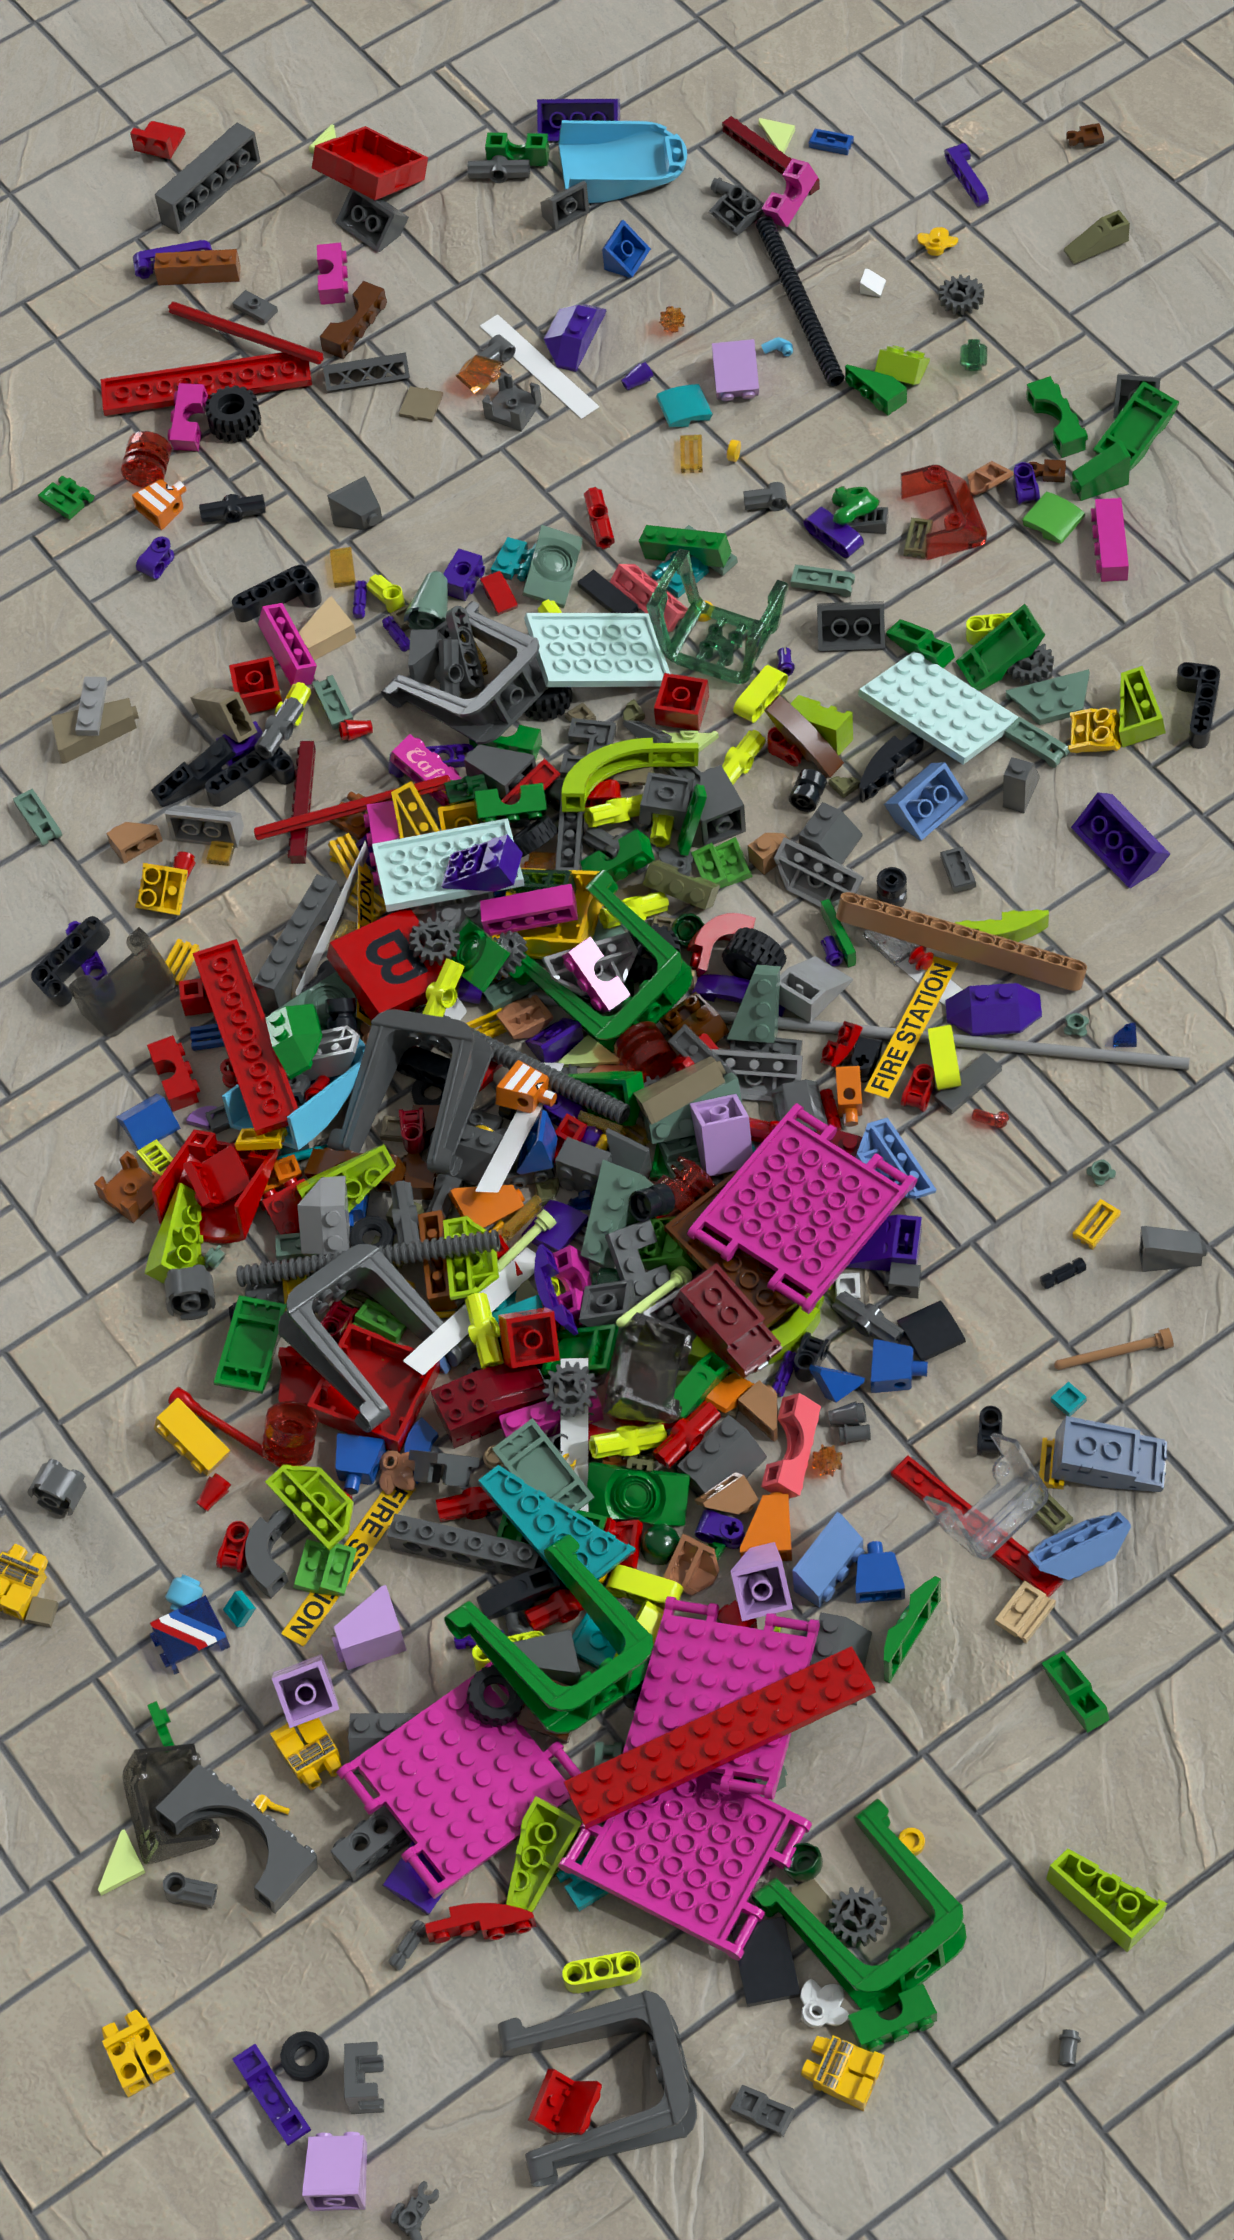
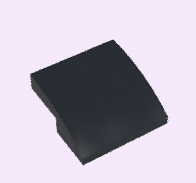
M941 1300L897 1320L898 1327L904 1330L905 1337L909 1340L910 1346L913 1347V1352L920 1361H926L966 1342L959 1326Z

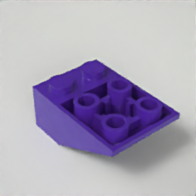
M508 834L494 837L490 841L481 844H475L462 851H455L450 855L441 887L443 889L495 892L513 886L523 853Z
M898 1214L888 1216L847 1267L890 1271L891 1262L918 1265L922 1217Z

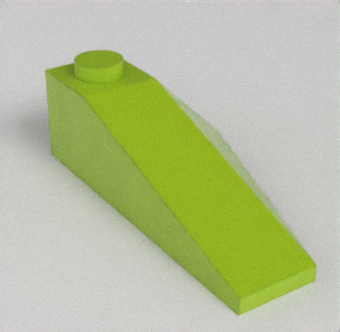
M382 1144L296 1185L303 1199L321 1177L346 1176L348 1210L350 1212L396 1165L385 1145Z
M179 1183L175 1189L149 1253L144 1273L163 1284L167 1277V1272L171 1269L188 1268L194 1265L205 1266V1259L201 1254V1244L204 1243L203 1235H200L199 1222L202 1220L201 1206L195 1199V1190L182 1183Z
M535 1796L522 1819L521 1833L506 1905L519 1907L530 1912L535 1910L558 1871V1864L562 1858L567 1856L579 1835L582 1820Z

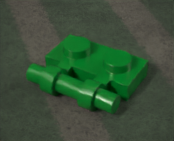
M64 476L58 479L59 486L52 482L38 494L39 501L69 520L84 508V500L91 503L95 498L89 489L84 486H78L75 480Z

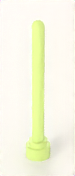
M543 1209L536 1216L537 1219L534 1221L536 1224L498 1260L499 1273L540 1232H545L547 1229L551 1230L557 1224L547 1211Z
M685 1266L677 1267L671 1272L670 1280L616 1320V1325L620 1328L624 1327L674 1288H681L692 1281L690 1270Z

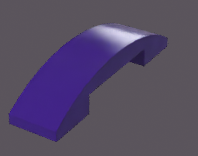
M706 974L698 977L693 993L696 991L707 1001L715 1002L716 998L742 1003L750 980L728 975ZM779 1004V1017H782L785 1007Z
M541 1244L537 1248L534 1266L535 1282L539 1297L544 1307L554 1311L555 1320L575 1336L578 1334L573 1315L565 1306L559 1305L551 1277L559 1274L554 1255Z
M253 2044L232 2058L287 2146L311 2131L309 2125L288 2096L256 2044Z

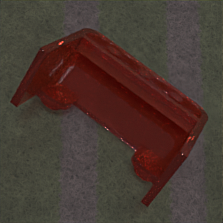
M930 465L900 473L902 499L944 489L953 513L947 515L944 519V530L926 534L927 560L980 547L986 543L987 530L968 485L963 478L940 465Z

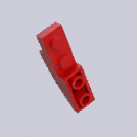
M471 1903L449 1907L451 1917L425 1923L430 1943H444L449 1941L451 1937L459 1935L462 1937L472 1936L479 1930H482L484 1940H499L505 1937V1934L513 1932L523 1934L529 1932L531 1928L537 1927L533 1912L497 1903Z

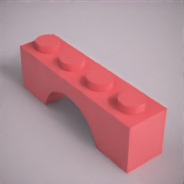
M801 1393L782 1398L777 1420L785 1431L787 1450L781 1461L766 1465L761 1485L762 1488L770 1493L780 1492L788 1494L789 1498L800 1496L803 1489L805 1472L808 1467L809 1455L814 1442L813 1438L821 1409L820 1405Z

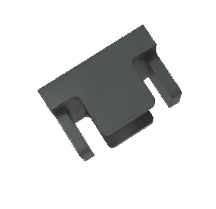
M409 1450L408 1460L415 1461L413 1480L418 1482L439 1483L442 1465H444L442 1481L444 1485L468 1487L471 1468L479 1467L478 1457Z

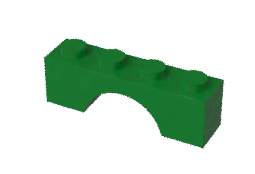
M1051 376L1028 383L1026 399L1034 413L1048 414L1059 421V424L1053 429V445L1061 458L1085 451L1086 441L1088 440L1085 428H1081L1076 413H1072L1067 398H1063L1059 385L1054 383Z
M646 525L639 539L645 559L665 561L670 552L681 551L695 556L705 566L724 568L732 552L726 533Z

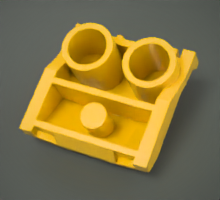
M1090 708L1070 712L1072 721L1071 745H1068L1070 752L1118 751L1121 748L1119 735L1120 716L1116 709Z
M143 863L142 879L140 880L141 884L135 908L180 916L188 870Z

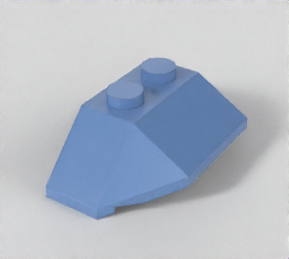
M888 1117L867 1123L856 1158L867 1164L874 1154L877 1153L883 1157L885 1162L904 1174L917 1178L916 1185L905 1195V1198L918 1199L936 1193V1188ZM875 1169L877 1172L881 1173L882 1175L892 1180L896 1184L900 1186L902 1185V1183L892 1178L888 1174L884 1173L880 1169Z
M1120 1512L1087 1519L1043 1540L1035 1547L1034 1551L1028 1554V1557L1040 1571L1071 1580L1115 1559L1131 1528V1524Z

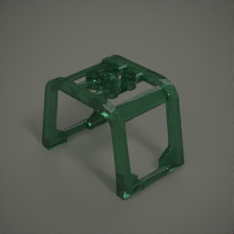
M680 548L655 588L646 607L660 650L671 662L730 683L744 684L751 678L754 665L769 637L780 626L789 585L780 580L775 582L768 595V606L760 620L710 605L703 601L699 595L689 551ZM677 571V574L681 576L690 607L670 640L664 620V610L668 600L666 588ZM703 613L717 621L709 626L708 635L705 640L699 643V653L695 658L680 651ZM726 623L737 626L735 631L729 633L728 639L723 636L722 630ZM745 630H748L745 636V656L742 670L734 671L725 668V666L733 663L734 652L742 647L743 634ZM713 648L719 651L717 664L705 661V659H710L713 656Z

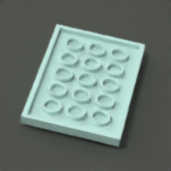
M526 613L524 617L529 636L536 637L539 641L540 647L536 657L546 687L661 686L664 673L670 674L649 613Z
M912 652L861 687L858 693L860 698L963 765L1005 735V731L1018 718L1009 710L916 652Z
M508 818L372 844L386 911L390 912L491 893V891L443 889L441 885L450 855L455 851H462L475 844H481L490 841L494 837H501L506 834L513 840ZM520 865L514 885L501 890L524 886Z

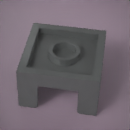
M502 372L498 378L499 392L492 402L489 395H486L482 401L484 417L522 432L542 403L540 385L531 382V393L513 386L512 375Z
M648 772L640 804L639 824L650 825L651 813L673 816V829L681 830L692 797L693 779Z
M378 2042L344 2044V2098L351 2114L384 2112V2099L379 2098L377 2083H365V2073L384 2071L383 2055H377L379 2050Z

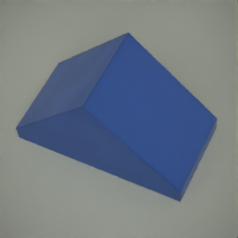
M810 1365L809 1370L824 1397L836 1403L865 1381L864 1377L854 1373Z

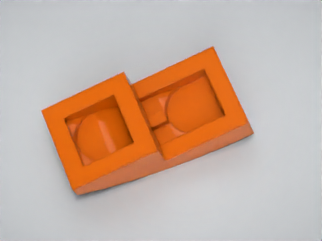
M294 1154L276 1160L264 1193L273 1188L277 1191L284 1187V1182L294 1177L298 1179L302 1176Z
M732 1373L706 1396L705 1401L712 1403L716 1409L723 1413H727L737 1407L738 1399L754 1383L745 1378L743 1379L736 1373Z

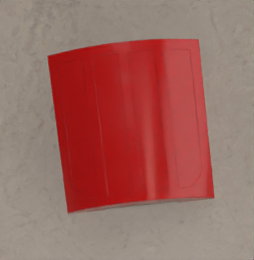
M196 1129L192 1131L152 1188L159 1224H162L179 1183L194 1190L193 1186L185 1178L186 1171L183 1164L190 1160L202 1163L228 1146L235 1147L234 1143L218 1141L216 1134ZM280 1149L237 1151L251 1180L242 1194L213 1210L201 1206L202 1220L199 1222L200 1235H203L204 1242L225 1244L240 1242L246 1239Z

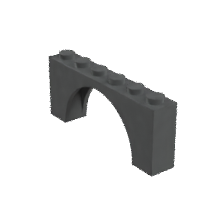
M316 874L253 983L264 1014L270 1015L276 1009L292 1000V981L300 952L316 926L326 927L340 896L336 880ZM343 909V912H342V914H341V916H340V918H339V920H338V922H337V925H338L339 921L341 920L343 914L345 913V912H344V909Z
M200 1764L155 1808L157 1820L176 1835L189 1825L212 1817L234 1818L253 1827L265 1841L269 1852L265 1871L254 1886L255 1898L274 1914L318 1869L317 1854L312 1848L307 1845L302 1846L297 1842V1838L289 1830L283 1831L277 1826V1822L270 1815L266 1814L264 1816L258 1811L257 1806L251 1800L241 1798L232 1785L229 1783L225 1785L219 1780L213 1770L210 1768L205 1769Z

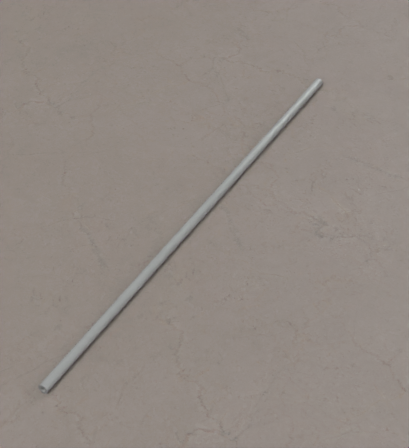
M530 991L529 998L532 995H537L544 1005L559 1006L546 993ZM578 996L593 1010H596L591 1004L590 997ZM619 1003L610 1011H620L622 1004ZM716 1010L724 1023H734L738 1012ZM778 1016V1028L838 1034L839 1029L843 1026V1023L813 1020L809 1023L804 1019ZM859 1025L863 1027L860 1036L891 1040L897 1029ZM923 1031L918 1043L930 1044L928 1031ZM953 1034L955 1046L1189 1070L1190 1058Z

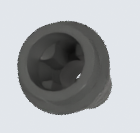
M857 1401L828 1411L831 1426H844V1424H847V1426H858L861 1423L867 1422L864 1403H857Z

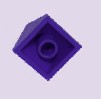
M563 1017L525 1042L540 1062L554 1063L568 1054L584 1039L582 1025L576 1020Z

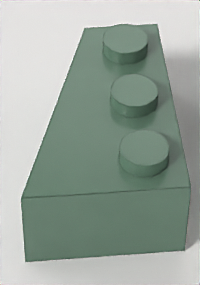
M756 966L727 1039L775 1042L778 1034L781 966Z

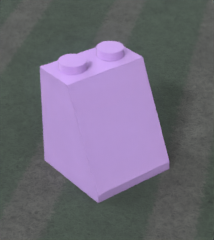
M754 339L712 343L717 399L731 401L734 397L751 399L755 395H759Z
M737 1094L690 1103L700 1162L706 1175L719 1176L726 1172L739 1170L753 1153L749 1116Z
M775 1542L749 1548L730 1571L742 1621L793 1609L782 1559Z
M386 1585L381 1586L334 1626L336 1636L332 1637L339 1662L345 1661L347 1670L407 1651Z
M322 1654L273 1672L272 1681L290 1728L339 1710L332 1680Z
M346 2132L343 2136H333L331 2133H317L316 2137H308L302 2196L310 2211L366 2209L367 2142L364 2135H360L358 2132Z

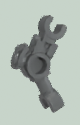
M425 2181L421 2182L418 2186L417 2198L412 2196L406 2209H404V2203L396 2204L390 2217V2222L392 2224L398 2223L400 2230L406 2233L407 2236H410L411 2240H423L420 2233L422 2221L431 2209L429 2204L436 2202L440 2195L438 2189H435L431 2195H425L424 2192L428 2187Z

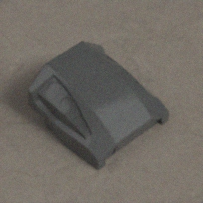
M738 184L732 187L727 194L723 195L709 212L731 231L739 235L762 215L764 203L759 202L756 197H753L742 185Z
M805 1079L782 1084L771 1091L777 1121H781L790 1109L798 1103L804 1107V1111L828 1125L818 1082ZM799 1118L795 1119L796 1121L800 1122L812 1131L817 1132L815 1128L811 1127Z

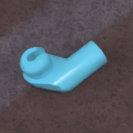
M780 337L761 344L765 354L774 350L782 352L784 356H790L793 353L792 343Z

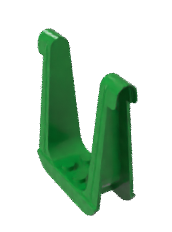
M602 869L585 886V889L658 962L655 975L650 980H645L640 985L639 992L633 998H627L622 1004V1009L612 1016L598 1014L572 991L554 981L549 972L525 952L523 954L526 955V958L522 959L521 967L516 966L515 973L510 972L509 975L520 985H526L532 980L569 1016L581 1023L582 1028L611 1053L620 1054L633 1048L659 1022V1019L666 1015L691 987L693 976L690 966L682 960L680 952L614 895L618 890V885L612 876Z
M566 1534L544 1549V1555L618 1653V1656L614 1659H611V1657L606 1658L595 1672L591 1673L589 1671L583 1674L577 1684L561 1686L553 1682L472 1602H465L444 1617L445 1624L456 1639H463L469 1635L543 1725L544 1729L554 1734H567L578 1729L638 1687L644 1681L648 1668V1657L654 1645L652 1634L578 1560L576 1552L580 1545L569 1534Z
M875 1799L854 1816V1820L933 1921L932 1925L923 1933L918 1931L913 1934L909 1939V1944L904 1948L894 1949L888 1955L886 1962L870 1966L858 1960L776 1877L751 1895L756 1906L764 1911L766 1917H772L778 1912L784 1916V1919L860 2010L873 2005L877 2013L893 2007L898 2003L899 1993L922 1984L954 1959L964 1948L967 1939L966 1927L963 1923V1905L952 1896L888 1828L891 1823L887 1816L889 1810L879 1799Z

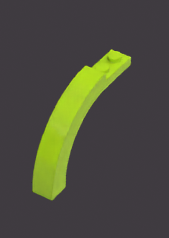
M638 738L599 748L582 758L568 772L562 786V812H585V803L590 792L600 782L619 772L642 767L698 766L699 745L698 743H653V738Z
M824 1296L816 1303L811 1313L807 1314L799 1306L792 1317L780 1327L771 1331L781 1343L782 1350L770 1359L768 1365L781 1360L786 1351L794 1352L797 1350L806 1332H810L812 1335L821 1321L820 1308L823 1305ZM696 1336L687 1352L688 1364L695 1366L697 1362L712 1351L698 1336ZM730 1367V1369H729L728 1372H735V1371Z

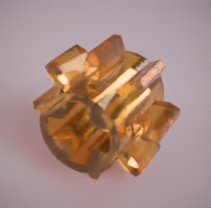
M668 306L666 311L660 312L659 323L664 327V331L671 330L672 333L679 331L678 327L685 326L683 323L686 316L683 315L680 307Z
M822 1444L818 1452L813 1451L814 1461L812 1462V1468H819L820 1476L825 1474L833 1477L836 1469L842 1470V1463L840 1462L843 1459L842 1452L836 1453L835 1445L825 1447Z

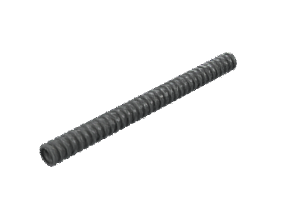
M421 1005L415 1013L422 1014L426 1005ZM471 1028L474 1036L485 1039L491 1045L494 1054L491 1058L492 1062H496L498 1065H502L510 1070L519 1060L547 1075L549 1078L548 1087L551 1091H555L557 1094H561L563 1097H567L569 1100H573L587 1109H592V1111L598 1112V1114L604 1115V1117L610 1118V1120L616 1121L618 1124H622L628 1119L630 1115V1106L628 1104H624L622 1101H618L616 1098H612L610 1095H606L604 1092H600L586 1083H581L580 1080H575V1078L569 1077V1075L563 1074V1072L557 1071V1069L551 1068V1066L545 1065V1063L539 1062V1060L533 1059V1057L527 1056V1054L521 1053Z
M494 1229L490 1233L489 1231H484L483 1234L477 1232L476 1235L469 1233V1236L462 1234L461 1237L454 1235V1238L447 1236L446 1239L439 1237V1240L432 1238L431 1241L424 1239V1242L417 1240L416 1243L410 1241L409 1244L402 1242L401 1245L395 1243L394 1246L388 1244L386 1247L381 1245L379 1249L394 1266V1263L401 1265L402 1262L409 1264V1261L416 1263L417 1260L423 1262L424 1259L431 1261L432 1258L438 1260L439 1257L446 1259L447 1256L453 1258L454 1255H457V1257H460L462 1254L467 1256L469 1253L474 1255L478 1251L480 1254L484 1253L485 1250L488 1253L492 1249L499 1251L500 1238L498 1232ZM335 1252L334 1255L327 1253L326 1256L320 1254L319 1257L312 1255V1258L305 1256L304 1259L298 1257L297 1260L290 1258L289 1261L283 1259L282 1262L275 1260L274 1263L268 1261L267 1264L261 1262L260 1265L254 1263L252 1266L247 1264L245 1267L240 1265L236 1270L237 1281L241 1287H245L246 1284L252 1286L253 1283L260 1285L261 1282L267 1284L268 1281L274 1283L275 1280L282 1282L283 1279L289 1281L290 1278L293 1280H297L298 1277L304 1279L305 1276L309 1278L341 1254Z

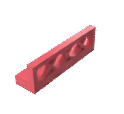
M619 564L610 580L611 584L634 601L642 611L649 613L650 617L667 632H673L679 619H690L693 614L635 564Z

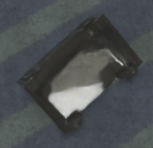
M140 927L133 931L126 940L127 947L132 954L97 982L93 977L83 975L68 985L81 1014L106 1037L119 1035L168 994L176 984L174 974L147 933Z
M636 1312L621 1329L616 1339L603 1413L619 1419L669 1424L674 1420L677 1421L681 1415L682 1406H680V1401L674 1398L679 1362L684 1357H688L692 1349V1343H690L691 1332Z
M194 1743L135 1749L124 1767L122 1775L123 1786L144 1864L162 1862L213 1846L219 1839V1826L212 1819L197 1821L183 1829L178 1835L174 1834L157 1820L155 1808L198 1764L201 1765V1757L196 1752Z

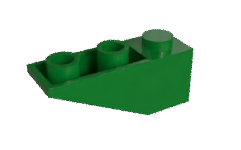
M848 364L845 366L846 383L859 391L863 398L868 399L879 411L884 412L887 416L907 403V388L893 376Z
M710 1351L697 1362L663 1403L662 1407L679 1419L686 1418L726 1378L730 1366Z

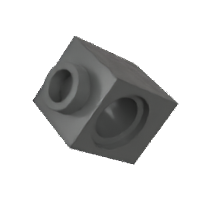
M891 1262V1269L886 1271L884 1286H889V1296L919 1298L921 1265Z

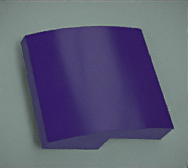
M549 1200L543 1209L555 1219L557 1224L551 1230L547 1229L545 1232H540L531 1243L536 1246L543 1244L551 1251L557 1252L572 1242L589 1221L588 1215L564 1203ZM535 1217V1219L530 1223L526 1230L521 1234L522 1236H524L536 1224L534 1221L537 1219V1217Z
M412 1841V1842L410 1843V1845L408 1846V1848H410V1847H412V1846H414V1845H416V1844ZM420 1853L418 1857L438 1883L442 1882L443 1879L423 1853ZM402 1857L382 1885L401 1900L410 1902L426 1915L431 1913L443 1895L442 1893L433 1899L429 1894L430 1889L410 1863H405Z

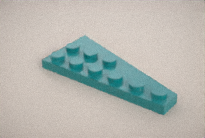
M499 1465L478 1480L481 1488L557 1576L558 1574L544 1555V1549L566 1534L571 1535L579 1543L580 1547L576 1552L578 1560L597 1580H600L636 1550L635 1547L630 1544L626 1545L618 1540L615 1535L593 1525L592 1521L562 1503H557L547 1497V1494L537 1491L524 1483V1480Z

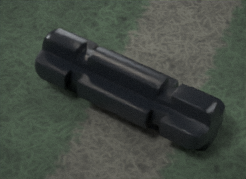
M1078 1257L1072 1260V1264L1068 1262L1052 1270L1051 1274L1048 1272L1042 1275L1040 1282L1045 1289H1049L1055 1286L1054 1283L1059 1284L1075 1276L1074 1273L1079 1274L1085 1271L1086 1263L1083 1258Z

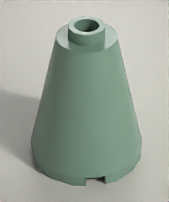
M433 571L424 578L404 615V621L406 622L407 620L411 629L432 630L446 621V613L448 611V580L443 573Z

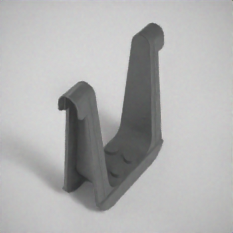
M471 601L465 607V610L469 616L473 636L512 662L478 696L471 699L457 697L399 674L381 691V694L386 701L397 708L402 707L406 702L412 704L479 745L487 744L500 737L549 687L545 685L536 657L540 647L538 639L483 616L478 612L479 604Z
M396 1009L379 1013L371 1021V1029L342 1129H333L331 1131L328 1148L335 1151L351 1150L360 1153L404 1052L413 1046H419L427 1051L439 1048V1051L452 1054L428 1154L427 1169L434 1173L456 1176L461 1168L462 1159L454 1155L491 1058L494 1056L492 1047L485 1039L474 1036L473 1030L468 1024L457 1019Z
M358 1244L346 1250L289 1293L286 1302L287 1310L280 1317L278 1323V1333L360 1412L355 1417V1423L363 1431L370 1432L390 1417V1410L314 1314H322L328 1308V1304L331 1301H340L345 1296L346 1291L359 1289L373 1297L423 1342L444 1322L381 1253L377 1246ZM467 1334L445 1357L451 1366L456 1367L475 1353L477 1348L471 1341L469 1334Z
M645 1990L638 1994L527 2028L522 2025L519 2018L508 2019L498 2024L502 2050L506 2057L634 2032H647L653 2035L654 2040L649 2041L650 2049L657 2065H660L655 2067L659 2084L662 2085L665 2092L662 2100L656 2106L588 2130L582 2135H574L526 2153L527 2167L533 2187L554 2184L558 2180V2168L679 2138H686L694 2129L697 2120V2105L678 2026L670 2014L665 2000L657 1993Z

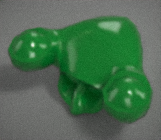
M844 486L835 488L831 500L833 504L841 508L834 513L833 522L844 526L852 522L856 517L864 516L875 510L879 506L880 500L871 494L866 487L846 489Z

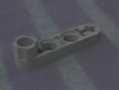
M455 606L447 611L446 621L451 639L459 640V664L464 669V677L459 682V688L462 695H467L483 685L484 677L468 613L462 606ZM459 633L465 636V643L460 640ZM464 654L470 657L471 664L465 661Z

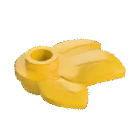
M936 227L929 234L919 233L917 241L925 246L929 255L939 256L944 253L946 248L957 245L958 238L949 236L946 228Z

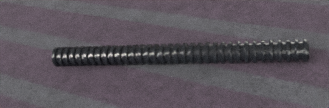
M763 216L756 222V228L788 299L793 306V310L816 357L826 383L830 387L838 386L845 379L843 371L823 331L773 218Z

